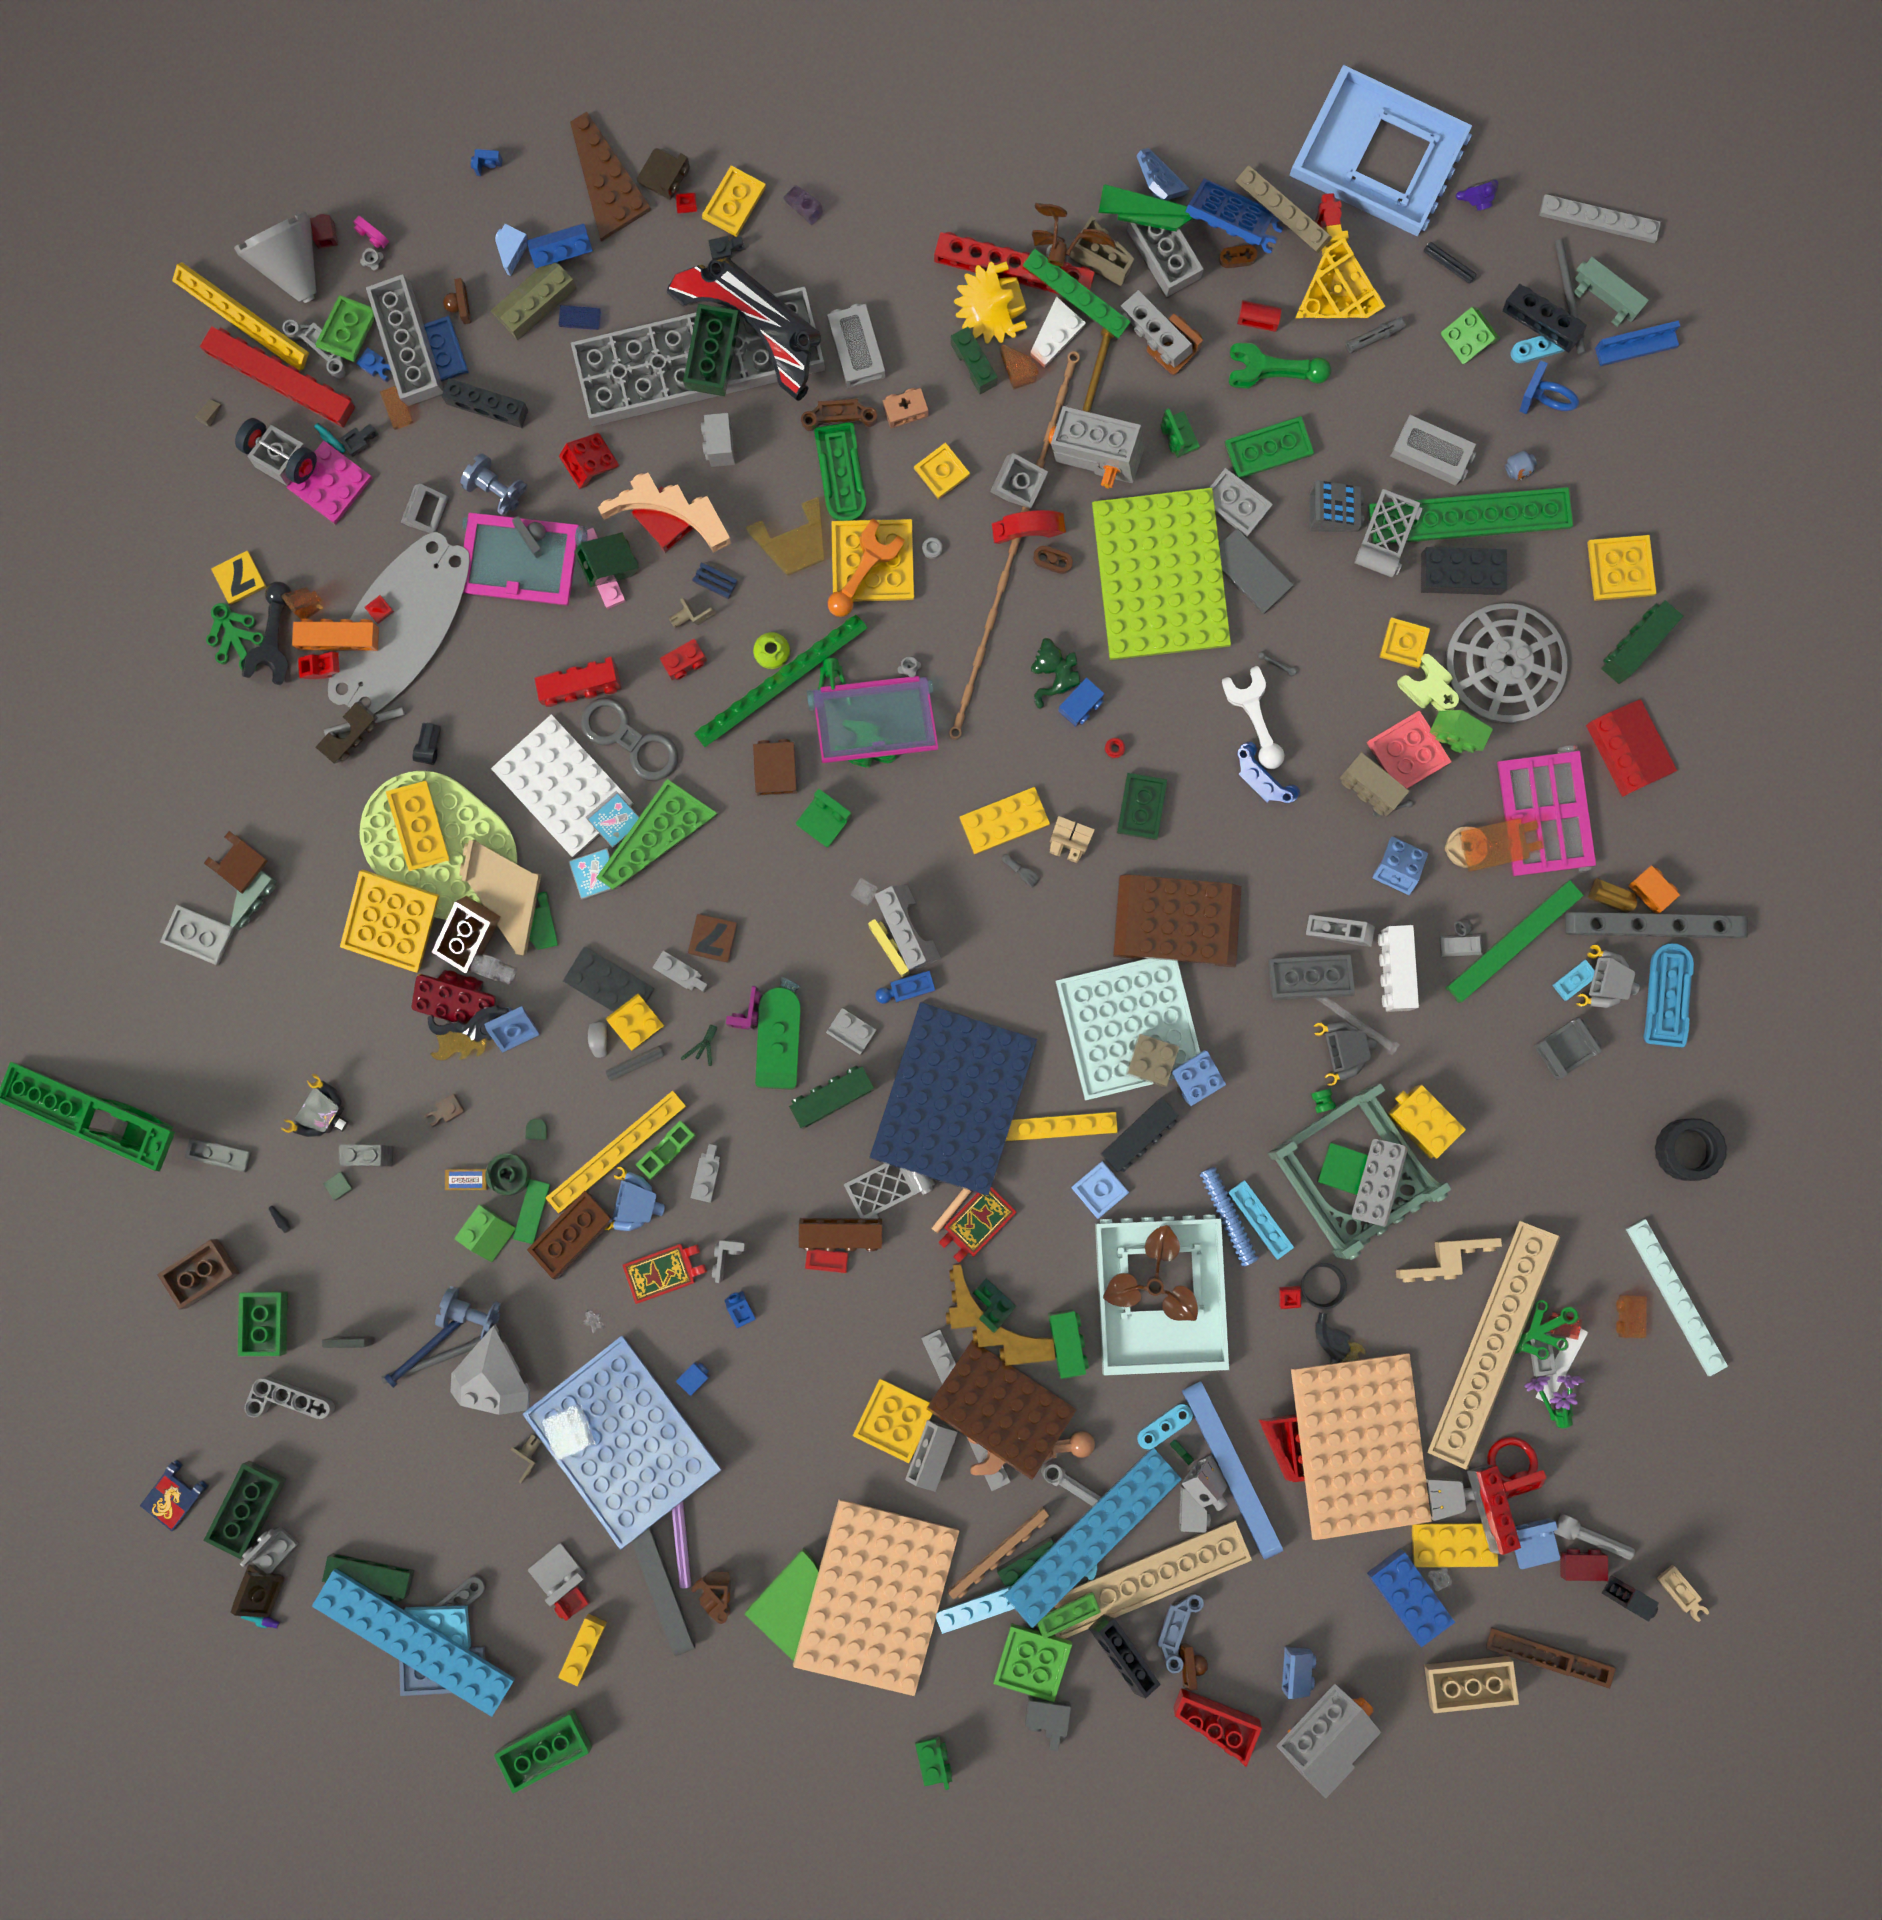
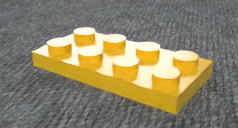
M423 781L386 791L408 870L412 871L449 861V855L428 782Z
M1035 787L959 817L974 855L1050 825Z
M1420 1523L1412 1525V1557L1415 1567H1498V1554L1490 1552L1482 1523Z

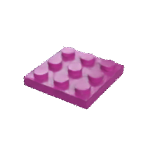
M323 440L314 452L317 456V462L311 476L301 484L291 481L286 488L336 525L372 480V476Z

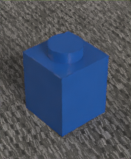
M694 1362L676 1382L691 1396L710 1377L707 1374L709 1370L701 1362L699 1364Z

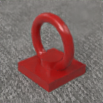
M1505 1437L1496 1441L1491 1446L1487 1455L1488 1465L1496 1466L1495 1460L1498 1451L1509 1445L1520 1447L1529 1457L1530 1465L1528 1471H1522L1510 1477L1500 1473L1507 1499L1542 1488L1546 1475L1543 1470L1537 1472L1538 1458L1530 1444L1520 1438Z

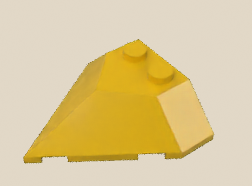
M1344 237L1326 248L1295 318H1368L1385 307Z

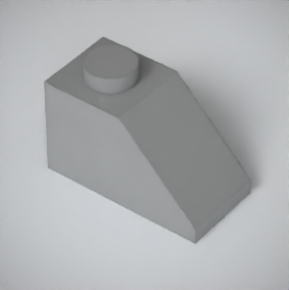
M1181 1486L1179 1529L1183 1532L1206 1533L1207 1527H1210V1514H1207V1510L1198 1504L1184 1486Z

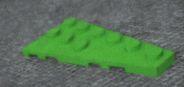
M667 779L596 879L612 890H615L714 818L717 813Z

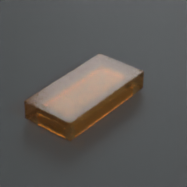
M396 386L380 391L394 430L412 424L413 420L409 409L400 400Z

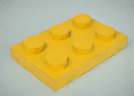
M731 165L704 210L702 219L737 237L764 192L766 184Z

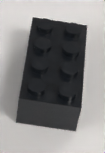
M1426 547L1421 553V593L1501 595L1507 589V549Z

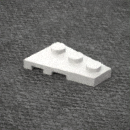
M1056 297L1030 355L1045 368L1085 327L1086 323Z

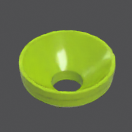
M765 633L755 642L753 649L754 657L762 667L777 669L782 667L789 659V643L778 633ZM768 643H774L777 646V650L772 654L765 651V646Z

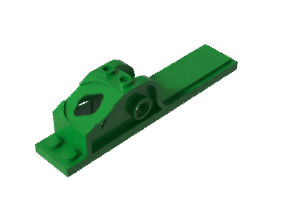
M15 1062L9 1063L0 1087V1103L151 1170L161 1171L175 1131H172L173 1126L161 1121L156 1116L119 1101L82 1092ZM96 1109L106 1111L111 1116L128 1122L124 1135L121 1136L106 1130L89 1127Z

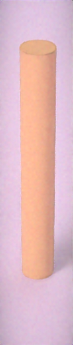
M963 1188L931 1229L939 1233L971 1191Z

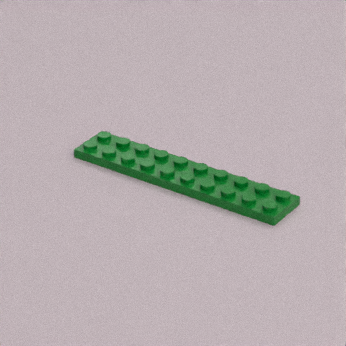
M1569 487L1414 500L1419 502V507L1423 509L1419 519H1414L1406 542L1571 529L1573 521ZM1394 502L1383 503L1385 509L1395 505ZM1377 503L1368 505L1369 523ZM1408 504L1400 506L1404 516L1411 514L1414 509L1413 506ZM1397 508L1387 512L1392 522L1401 518ZM1384 514L1377 516L1375 519L1378 527L1388 524ZM1403 521L1393 525L1397 534H1401L1406 530ZM1390 527L1380 530L1384 540L1394 537ZM1377 532L1371 534L1372 544L1381 542ZM1395 539V540L1390 541V542H1388V543H1386V544L1397 543V541H1396V539Z

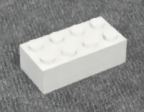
M1413 925L1388 926L1381 930V934H1378V944L1382 946V954L1379 955L1380 966H1383L1381 986L1385 990V995H1382V1005L1386 1007V1012L1411 1011L1419 1008Z

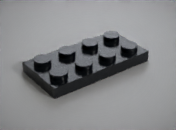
M583 947L563 980L566 984L613 1012L638 993L647 1002L654 991L653 987L586 947Z

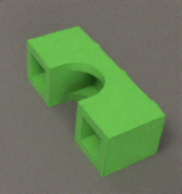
M679 1121L666 1134V1137L655 1148L650 1150L636 1166L649 1179H654L697 1135L683 1121Z

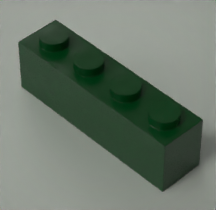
M332 1553L327 1556L322 1582H326L332 1571L336 1568L378 1595H388L391 1600L401 1601L409 1595L414 1570Z

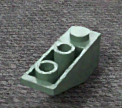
M261 870L243 894L237 890L230 926L238 930L244 928L249 923L251 914L260 909L263 904L262 900L266 895L268 896L274 891L277 881Z

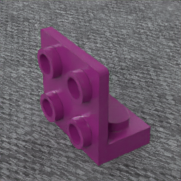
M756 986L751 988L748 1017L746 1018L744 1014L732 1013V1016L726 1017V1025L728 1027L754 1030V1026H758L759 1014L756 1012V1008L760 1004L762 994Z

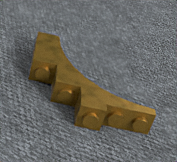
M961 1264L953 1265V1269L949 1270L950 1282H955V1290L951 1292L952 1301L957 1303V1306L949 1307V1312H945L947 1325L951 1324V1329L976 1326V1330H972L974 1343L978 1342V1347L1003 1345V1348H1000L1001 1361H1005L1006 1366L1056 1360L1053 1338H1034L1019 1335L1002 1326L993 1333L979 1320L984 1312L970 1295L964 1280Z

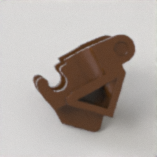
M711 1571L707 1576L705 1575L698 1579L691 1588V1591L694 1593L697 1589L704 1590L699 1598L701 1601L699 1604L717 1623L723 1624L727 1621L731 1612L728 1605L731 1590L729 1572Z

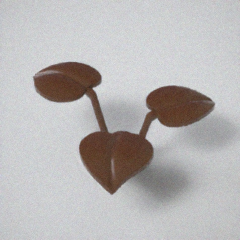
M1035 203V208L1039 213L1045 216H1053L1055 220L1054 234L1044 230L1032 231L1034 246L1053 244L1048 263L1055 266H1063L1066 255L1070 256L1071 250L1080 238L1095 244L1110 245L1115 249L1114 240L1108 234L1095 229H1083V232L1077 235L1067 249L1064 243L1065 240L1057 236L1059 217H1066L1067 211L1057 205Z
M1170 1226L1158 1227L1148 1236L1145 1242L1146 1255L1149 1258H1157L1155 1276L1148 1279L1147 1285H1137V1280L1133 1275L1119 1273L1110 1280L1103 1294L1104 1300L1115 1306L1132 1307L1141 1300V1293L1138 1289L1147 1290L1153 1296L1167 1294L1168 1296L1164 1298L1162 1303L1163 1311L1167 1317L1177 1321H1196L1198 1306L1193 1292L1182 1285L1174 1287L1172 1293L1164 1290L1163 1281L1159 1277L1161 1259L1166 1262L1172 1261L1178 1256L1180 1251L1179 1240Z

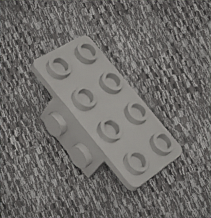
M1379 1139L1372 1141L1354 1204L1352 1218L1383 1227L1387 1225L1408 1151L1406 1146Z

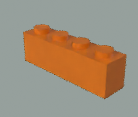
M301 619V622H293L292 646L298 650L378 651L379 627L372 620L361 619L360 622H353L349 619H341L340 622H333L330 619H321L320 622H313L311 619Z

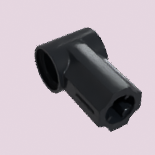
M422 723L419 741L413 750V761L430 765L436 763L440 726L432 723Z

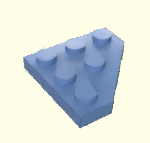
M1150 148L1141 149L1137 154V159L1148 187L1153 191L1152 194L1155 198L1170 200L1188 193L1190 188Z

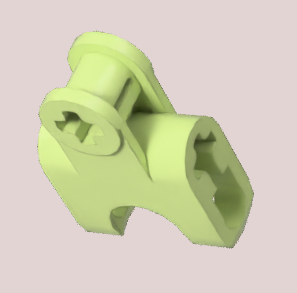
M1423 654L1420 667L1425 672V680L1415 681L1405 675L1397 680L1398 687L1421 708H1425L1431 703L1438 711L1453 710L1459 702V697L1448 686L1453 680L1451 674L1432 656ZM1448 698L1450 702L1445 704L1444 700Z

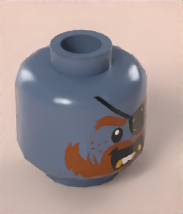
M1521 451L1507 459L1505 469L1511 479L1514 478L1519 481L1534 474V466L1537 465V461L1533 454L1529 455L1526 451Z

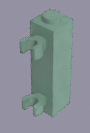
M1593 257L1588 262L1583 261L1576 270L1579 273L1575 280L1580 285L1576 288L1574 294L1580 298L1585 290L1588 289L1617 311L1618 314L1611 321L1617 327L1624 318L1632 322L1649 301Z

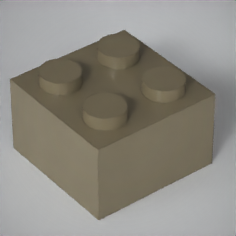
M1139 1034L1126 1075L1166 1087L1179 1046Z

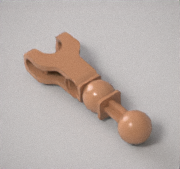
M1079 1431L1074 1433L1070 1439L1058 1440L1045 1461L1050 1457L1056 1458V1453L1072 1452L1078 1458L1088 1457L1095 1449L1094 1438L1086 1431ZM968 1438L969 1442L977 1444L976 1442ZM988 1451L984 1462L973 1464L970 1472L973 1475H992L997 1473L1006 1462Z

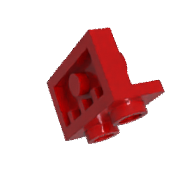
M695 638L659 658L671 680L684 678L687 675L686 672L692 669H700L705 665L704 662L707 661Z

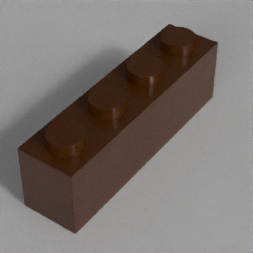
M800 1218L799 1248H803L806 1251H813L816 1248H824L826 1251H834L837 1248H845L846 1251H856L857 1248L877 1251L882 1249V1219Z

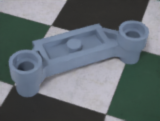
M1189 1594L1182 1601L1175 1605L1170 1604L1157 1646L1162 1648L1166 1659V1667L1171 1673H1179L1183 1669V1661L1177 1652L1191 1612H1199L1204 1606L1203 1599L1198 1594ZM1192 1599H1197L1195 1604H1191ZM1172 1660H1177L1176 1664L1171 1665L1170 1662Z

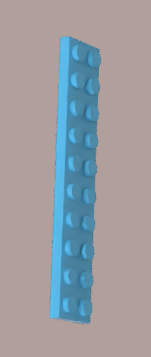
M1154 1448L1150 1449L1003 1596L1029 1626L1033 1628L1182 1479Z
M336 1568L332 1571L312 1605L318 1611L491 1717L515 1680L514 1677Z

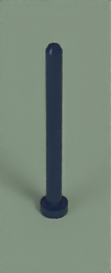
M454 1320L450 1322L392 1375L388 1373L384 1377L385 1380L394 1388L398 1385L396 1382L462 1323Z

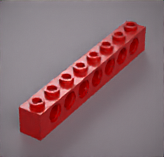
M940 232L934 253V262L976 273L977 265L986 272L989 263L992 262L991 259L999 258L1000 261L994 263V266L1007 262L1009 270L997 273L998 279L1017 277L1018 283L1021 285L1058 294L1023 267L1024 262L1031 253L1016 252L1010 247H997L990 242H977L971 237H958L952 232ZM954 248H960L962 251L959 253H955L952 250ZM979 253L981 256L975 258L972 256V254ZM1015 262L1018 263L1020 266L1017 268H1013L1010 266V264ZM1064 262L1063 266H1058L1071 277L1076 278L1088 290H1091L1094 271L1087 267H1074L1068 262Z

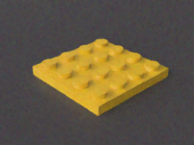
M912 519L877 520L879 526L875 537L880 544L888 545L897 536H901L905 541L893 560L878 562L868 571L856 589L852 598L853 602L914 600ZM871 520L832 521L833 593L841 591L855 573L863 555L860 546V536Z
M363 869L360 870L340 947L418 973L421 968L440 895Z

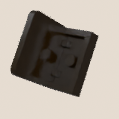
M655 148L638 175L637 181L639 184L671 200L673 195L679 190L683 178L687 176L690 170L688 157L680 153L678 158H675Z

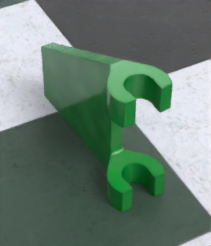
M547 892L537 893L541 907L535 909L529 940L537 950L558 946L548 894Z

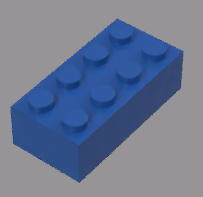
M1398 1549L1367 1572V1575L1421 1648L1455 1623L1403 1550Z

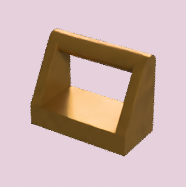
M1598 878L1594 880L1588 895L1589 899L1624 913L1636 908L1637 899L1635 893Z

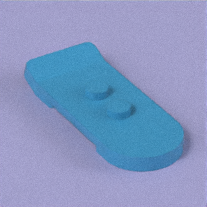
M1679 944L1663 945L1651 957L1646 1024L1643 1036L1644 1041L1648 1044L1685 1047L1687 1043L1690 1020L1688 1016L1691 977L1693 975L1694 962L1691 953Z

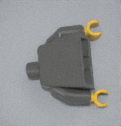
M1346 1022L1328 1023V1026H1324L1322 1023L1315 1024L1314 1027L1320 1026L1323 1028L1321 1033H1314L1316 1036H1322L1325 1032H1329L1325 1034L1334 1072H1338V1074L1327 1073L1325 1075V1078L1328 1076L1334 1077V1081L1327 1085L1332 1086L1339 1079L1343 1081L1358 1075L1365 1067V1061L1371 1059L1370 1051L1376 1049V1041L1373 1038L1367 1039L1364 1031H1358L1356 1027Z

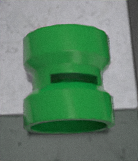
M1331 1088L1311 1093L1312 1100L1316 1102V1113L1336 1108V1104L1331 1098Z

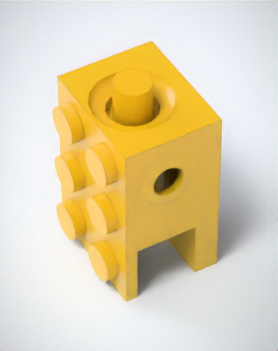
M1423 1085L1415 1086L1408 1094L1404 1090L1395 1097L1398 1103L1387 1113L1391 1120L1429 1159L1433 1157L1437 1159L1466 1130Z

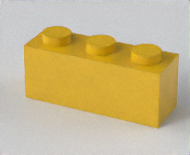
M591 1614L585 1617L558 1678L575 1686L579 1685L607 1625L606 1621Z

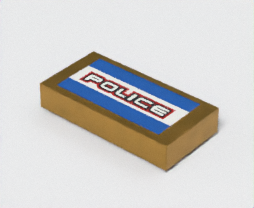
M486 1169L445 1170V1190H488L485 1178Z

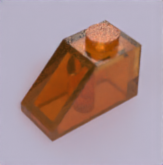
M1002 345L1000 354L1013 390L1035 383L1036 376L1039 374L1036 363H1032L1029 356L1006 345Z
M307 587L285 593L281 596L291 611L300 619H309L323 609L319 603L322 601L321 597L315 590L311 592Z

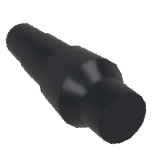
M270 1206L269 1211L277 1227L282 1229L284 1233L289 1232L291 1227L288 1224V1220L274 1206Z

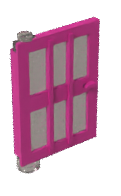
M1578 745L1557 748L1558 754L1497 762L1513 876L1579 868V872L1591 871V866H1596Z

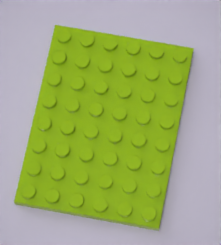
M1212 488L1092 502L1110 660L1230 647L1231 642Z

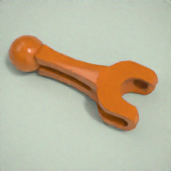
M874 518L871 519L860 536V546L863 555L855 573L841 591L834 592L828 599V609L834 616L844 617L852 611V598L864 576L878 562L893 560L905 541L901 536H897L888 545L880 544L875 537L879 522Z

